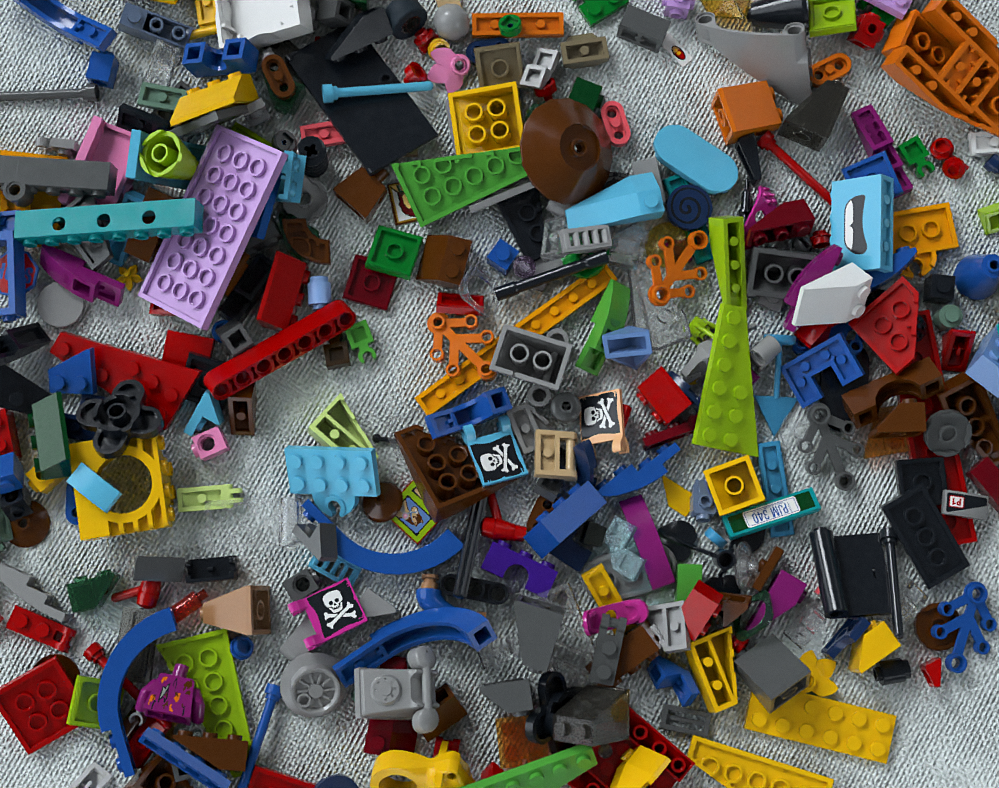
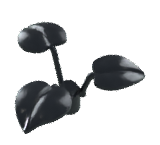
M677 520L658 528L657 532L662 544L672 551L677 561L688 559L691 549L712 557L713 564L721 568L718 573V578L710 577L705 581V584L718 592L741 594L738 579L733 575L723 576L727 570L735 565L734 544L739 551L752 553L762 545L766 529L733 539L729 543V550L718 549L714 553L693 545L697 539V533L694 527L686 521ZM720 611L718 615H720L722 618L723 611Z

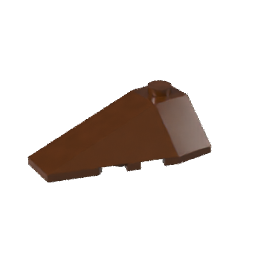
M964 371L946 380L944 383L945 391L938 393L937 397L943 410H956L967 418L972 426V437L969 444L981 458L988 456L998 466V419L986 389Z

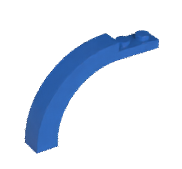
M13 0L49 27L81 45L85 43L105 52L117 36V33L112 28L79 14L58 0Z
M307 499L301 505L305 509L303 512L304 516L312 523L316 520L318 523L334 524L311 500ZM336 526L338 555L360 568L382 574L403 575L422 572L446 562L463 548V543L447 529L436 540L414 551L396 554L375 552L356 544Z
M172 606L148 616L135 625L116 645L101 676L97 699L99 726L101 733L111 730L112 734L109 735L112 749H117L119 758H116L117 768L120 773H124L125 778L135 775L137 768L121 715L123 683L130 666L142 650L159 637L179 630Z
M459 607L433 608L407 615L381 627L369 635L372 640L333 665L332 668L343 686L347 688L354 683V669L359 667L376 668L398 653L419 644L437 640H455L470 645L478 652L498 637L488 619L476 611Z

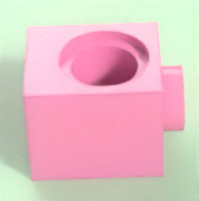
M219 426L191 437L194 443L191 445V449L195 457H200L203 461L231 450L223 430ZM208 439H213L215 442L213 449L205 451L204 442Z

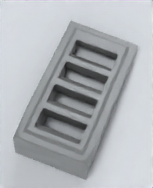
M595 225L559 231L562 254L596 253L604 249L607 252L612 247L609 225ZM569 236H572L574 246H571ZM579 236L582 238L583 245L580 244ZM589 236L592 238V244H590Z

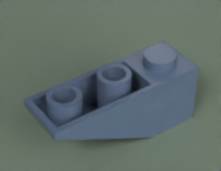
M128 2L125 4L118 25V31L142 40L185 49V45L189 42L193 27Z

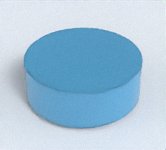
M711 527L704 532V535L720 549H723L728 543Z

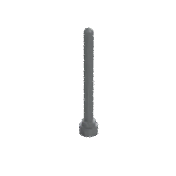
M87 83L86 86H82L79 89L0 92V101L83 98V100L88 102H98L100 98L97 83Z

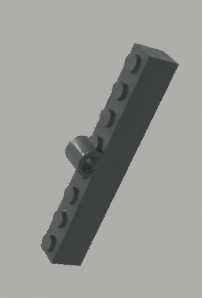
M0 155V190L3 191L5 198L17 207L29 206L37 192H46V194L52 196L68 193L72 197L79 198L83 197V195H91L97 199L115 196L118 169L111 162Z

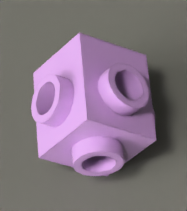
M662 0L661 6H665L664 16L675 19H686L689 10H693L695 0Z

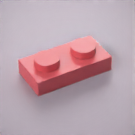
M331 121L299 126L301 139L308 136L318 137L323 141L325 147L346 144Z

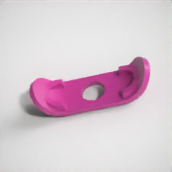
M763 185L758 187L757 200L744 224V242L746 241L749 228L757 223L755 220L756 213L762 211L765 217L777 206L775 194L769 191L770 188ZM745 245V250L751 249V246L746 247Z
M630 599L589 609L583 613L582 627L585 629L584 632L587 636L598 633L602 614H606L608 610H613L616 613V619H619V617L627 618L626 626L642 623L648 618L649 609L647 604L641 599Z

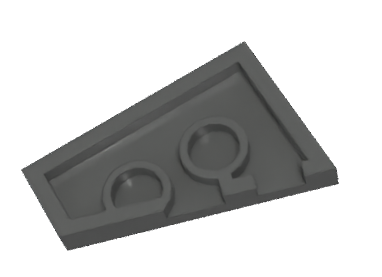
M83 195V197L75 198L66 207L97 205V202L91 195ZM98 220L100 227H104L102 220ZM58 223L59 226L63 229L65 223ZM104 240L103 243L83 241L79 245H74L89 267L95 272L114 257L109 240Z

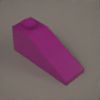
M778 570L742 632L750 635L794 607L796 603L800 604L807 594V591L804 590L807 584L784 570Z

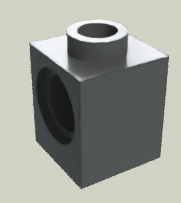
M305 568L282 582V585L294 602L320 590L319 583L322 581L315 570L310 571L309 568ZM301 578H307L310 582L308 590L304 592L298 589V581Z

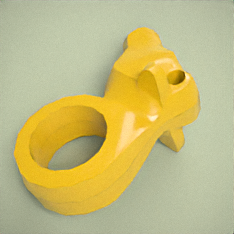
M442 741L438 755L433 758L403 750H389L381 753L374 762L370 787L460 788L477 781L473 779L469 765L462 759L461 754L456 751H448L449 742ZM400 775L407 777L412 781H397L390 778L389 776Z

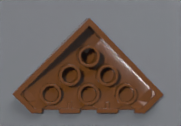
M416 424L394 432V437L421 499L434 523L458 514L519 479L515 478L483 487L468 446L456 443L455 437L447 435L433 440L431 434L423 432L424 427Z

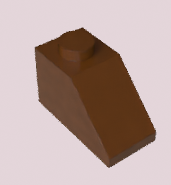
M256 382L228 397L231 435L255 436Z

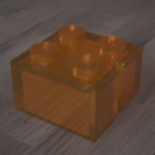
M514 715L495 717L501 769L519 767L523 765L522 759H527V763L549 756L548 742L540 745L528 741L525 734V723L528 715L514 717Z

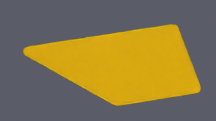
M662 476L669 507L686 517L690 512V497L692 493L666 476Z

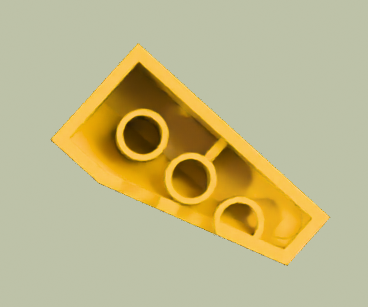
M642 745L634 750L630 747L621 756L623 762L618 766L610 788H646L659 777L671 760Z

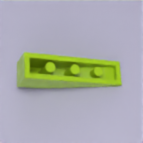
M731 215L709 217V241L722 302L743 307L747 310L744 217Z

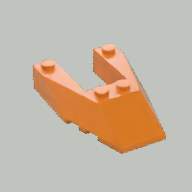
M931 0L921 12V15L956 48L940 72L937 74L908 45L893 49L880 67L898 84L940 111L999 137L998 42L958 0Z

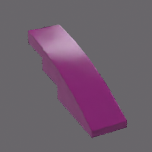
M870 104L852 112L850 116L868 157L886 151L904 194L911 192L913 185L902 169L904 164L893 147L894 141L873 105Z

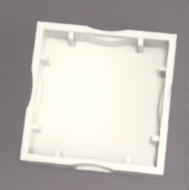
M215 0V21L220 50H224L226 39L246 37L259 49L314 32L309 0Z

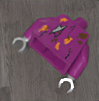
M175 664L172 675L160 673L157 679H152L140 690L135 705L136 712L130 715L129 722L132 723L134 721L135 715H138L141 719L139 726L146 722L147 717L191 726V722H193L194 725H192L190 731L198 728L202 732L201 737H203L205 727L201 723L204 722L205 703L200 689L195 687V681L186 678L189 667L184 664Z

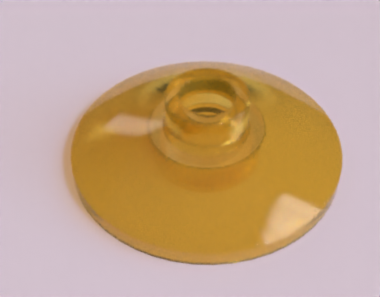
M664 222L654 226L645 239L647 256L659 255L662 259L660 267L663 268L666 267L664 252L658 246L660 238L666 236L673 238L675 243L673 247L675 262L688 245L687 238L689 233L679 227H675L671 222ZM652 258V262L656 265V260Z

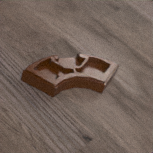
M306 218L282 219L285 236L289 244L300 256L316 264L331 265L330 240L320 239L313 235L308 228Z

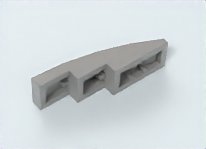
M0 561V581L11 591L40 612L62 623L69 622L72 613L51 605L54 595L33 586L37 577Z

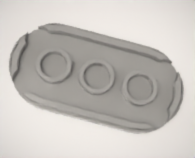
M663 545L674 576L676 574V558L672 551ZM636 546L599 555L590 560L583 571L584 573L602 563L623 600L653 592ZM582 578L583 586L586 592L593 598L591 592L589 591L587 585L585 584Z

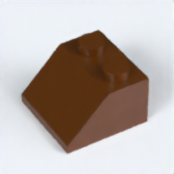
M427 235L416 280L461 291L473 248L472 241L451 235Z
M915 398L903 399L868 433V438H911L926 432L925 402H917Z

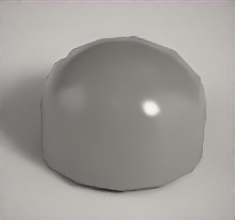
M445 4L435 12L433 25L439 36L444 40L455 42L463 38L469 31V18L459 5Z

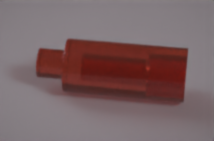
M205 589L198 593L195 591L191 592L172 606L177 623L203 606V600L209 597Z

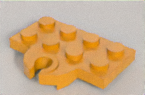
M949 202L893 212V254L901 247L910 246V249L916 247L917 257L912 262H916L920 266L918 273L920 278L934 268L937 261L936 252L953 250L959 247ZM908 266L898 276L912 280L914 273Z

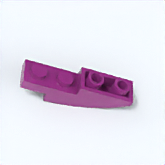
M41 245L39 264L57 283L91 303L98 298L119 307L123 301L124 283L86 268V261L52 246Z
M833 244L822 251L796 277L783 300L786 304L791 305L782 325L785 329L795 332L796 327H801L792 324L800 288L831 273L834 266L840 264L843 257L840 246Z

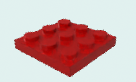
M57 656L48 659L0 687V712L28 755L79 727L66 724L75 684Z

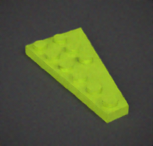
M219 629L155 645L172 673L175 664H184L189 667L186 678L195 681V687L200 689L205 703L204 722L202 723L206 729L205 731L208 733H218V739H227L228 734L242 735V741H248V757L252 745V737L235 659L230 652L231 641L228 630ZM229 770L233 778L241 776L243 772Z

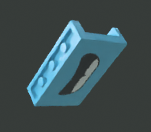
M877 174L833 181L830 192L832 200L830 246L833 244L840 246L843 257L840 264L834 266L832 272L851 262L865 272H893L894 178Z

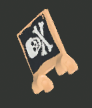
M614 389L578 397L581 403V412L579 414L581 442L589 439L593 446L594 444L613 441L612 451L614 453H629V443L625 436L622 390Z

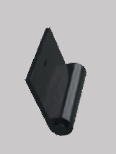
M826 527L815 528L809 537L825 618L840 619L892 614L888 572L879 533L834 536L833 531Z

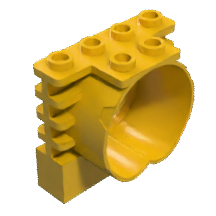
M158 434L150 439L131 438L127 449L120 455L138 458L150 471L152 489L148 499L140 508L129 513H115L110 510L106 513L74 488L81 541L87 542L118 535L172 527V521H175V511L170 506L174 505L173 499L177 498L175 485H171L170 476L173 475L171 461L168 462V459L162 453V450H165L163 435L160 436ZM93 440L69 444L72 473L83 462L100 476L103 469L113 460L100 457L93 446Z

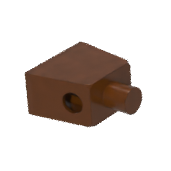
M360 167L333 188L334 195L368 224L388 193L387 188L382 182L390 174L384 168L375 175L369 176L365 168Z

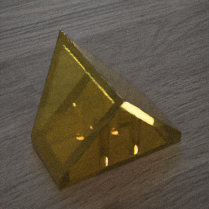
M700 0L706 12L714 13L715 18L746 19L751 0Z

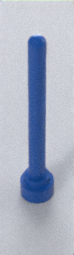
M270 683L266 685L264 693H266L265 698L267 701L246 760L245 771L242 772L237 788H248L275 704L282 698L280 686Z

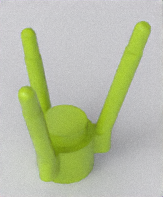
M695 316L686 328V331L690 333L688 338L697 346L701 343L698 338L703 340L707 335L713 339L714 333L710 329L715 330L716 324L711 323L706 318L701 319Z

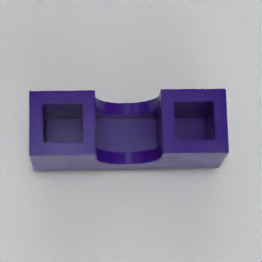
M499 540L498 543L492 542L481 569L503 578L509 567L513 565L522 566L528 574V581L524 589L546 599L558 574L554 570L555 565L545 560H542L540 564L532 560L534 555L523 550L517 553L511 550L512 545L502 540Z

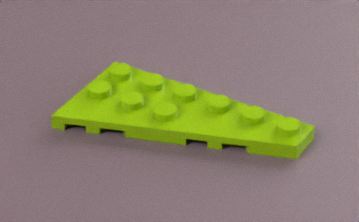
M720 303L691 444L759 457L746 308Z

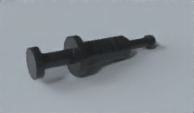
M748 178L744 180L745 191L742 192L741 209L737 213L738 216L744 217V224L751 212V193L748 191L750 180Z

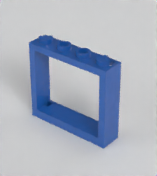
M14 230L0 231V247L7 246L9 307L0 308V321L13 323L17 319L27 318L25 253L23 244L14 239Z

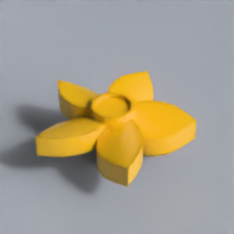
M132 265L128 270L125 267H119V273L122 276L118 277L116 281L125 283V287L130 292L133 288V282L140 283L143 279L137 274V265Z

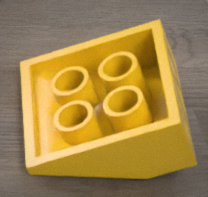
M237 71L227 75L228 79L221 82L220 79L208 82L207 88L200 90V87L187 90V95L179 98L170 120L171 126H181L215 110L242 104L247 105L259 99L251 75L242 74L241 71Z
M516 81L448 93L456 155L520 147L524 118L520 91Z

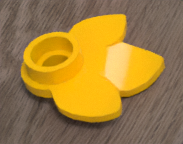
M812 650L807 651L799 658L811 671L809 685L801 692L809 693L812 691L817 696L825 697L834 694L838 690L837 685L829 679L836 667L834 660H817Z

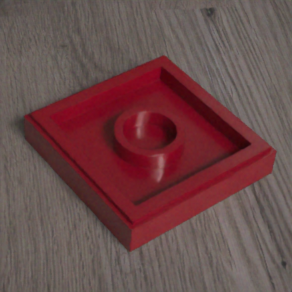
M355 254L342 299L388 312L398 277L365 268L367 257Z

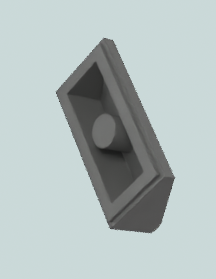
M134 556L133 580L182 582L185 558Z

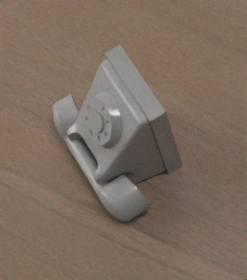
M504 323L489 370L535 384L528 390V402L535 408H544L551 400L549 389L559 390L573 345L568 343V334L560 328L552 329L546 336Z
M427 646L411 649L407 655V660L412 669L360 667L354 669L355 718L412 720L413 729L419 734L435 730L439 722V716L435 709L440 704L436 702L435 677L438 671L431 670L436 663V656L433 650Z

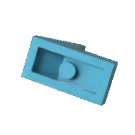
M208 389L203 394L183 431L191 437L197 431L201 432L208 420L219 426L224 422L219 401L212 396Z

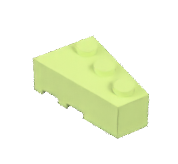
M341 393L308 428V434L325 447L373 448Z

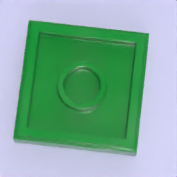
M379 225L365 263V268L410 281L423 243V237Z

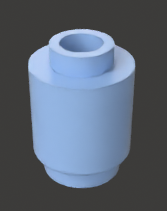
M327 276L310 277L309 283H307L308 306L312 307L313 311H317L332 302L331 283L328 282Z

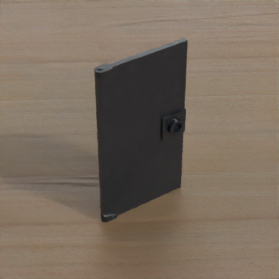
M346 27L337 28L298 51L290 53L285 57V60L297 74L369 176H373L395 161L438 137V133L407 92L339 97L338 100H334V103L323 102L322 84H332V86H337V88L401 83L372 44L367 45L368 49L363 52L347 54L345 60L334 63V60L325 59V54L346 29Z

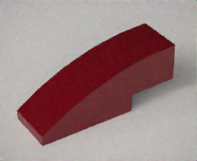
M987 456L981 458L965 475L978 487L981 495L989 497L988 503L999 514V468Z

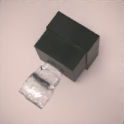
M585 521L579 542L595 547H601L602 543L620 548L622 538L606 534L607 527L591 521Z

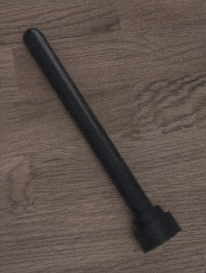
M887 527L879 531L880 542L886 548L893 635L896 639H901L904 633L895 549L899 540L893 529Z

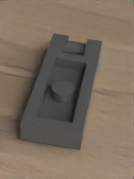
M602 614L589 682L608 686L614 685L627 618L619 617V619L610 617L609 614ZM608 627L616 628V634H606Z

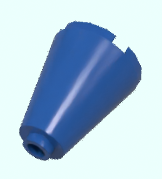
M973 254L963 258L957 264L953 276H956L955 287L958 292L974 301L984 300L992 296L999 287V256L996 254Z

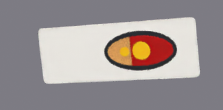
M667 31L662 46L684 67L693 58Z

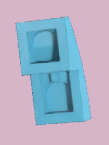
M83 462L80 463L66 481L106 513L109 512L122 495L119 490Z

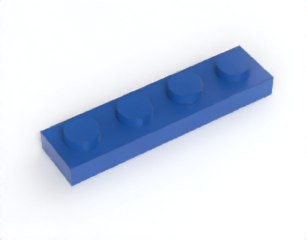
M148 727L138 740V742L208 788H228L232 782L227 779V775L218 769L213 770L206 765L207 762L203 758L196 755L192 756L186 752V748L178 742L172 743L165 738V734L156 728L151 729Z

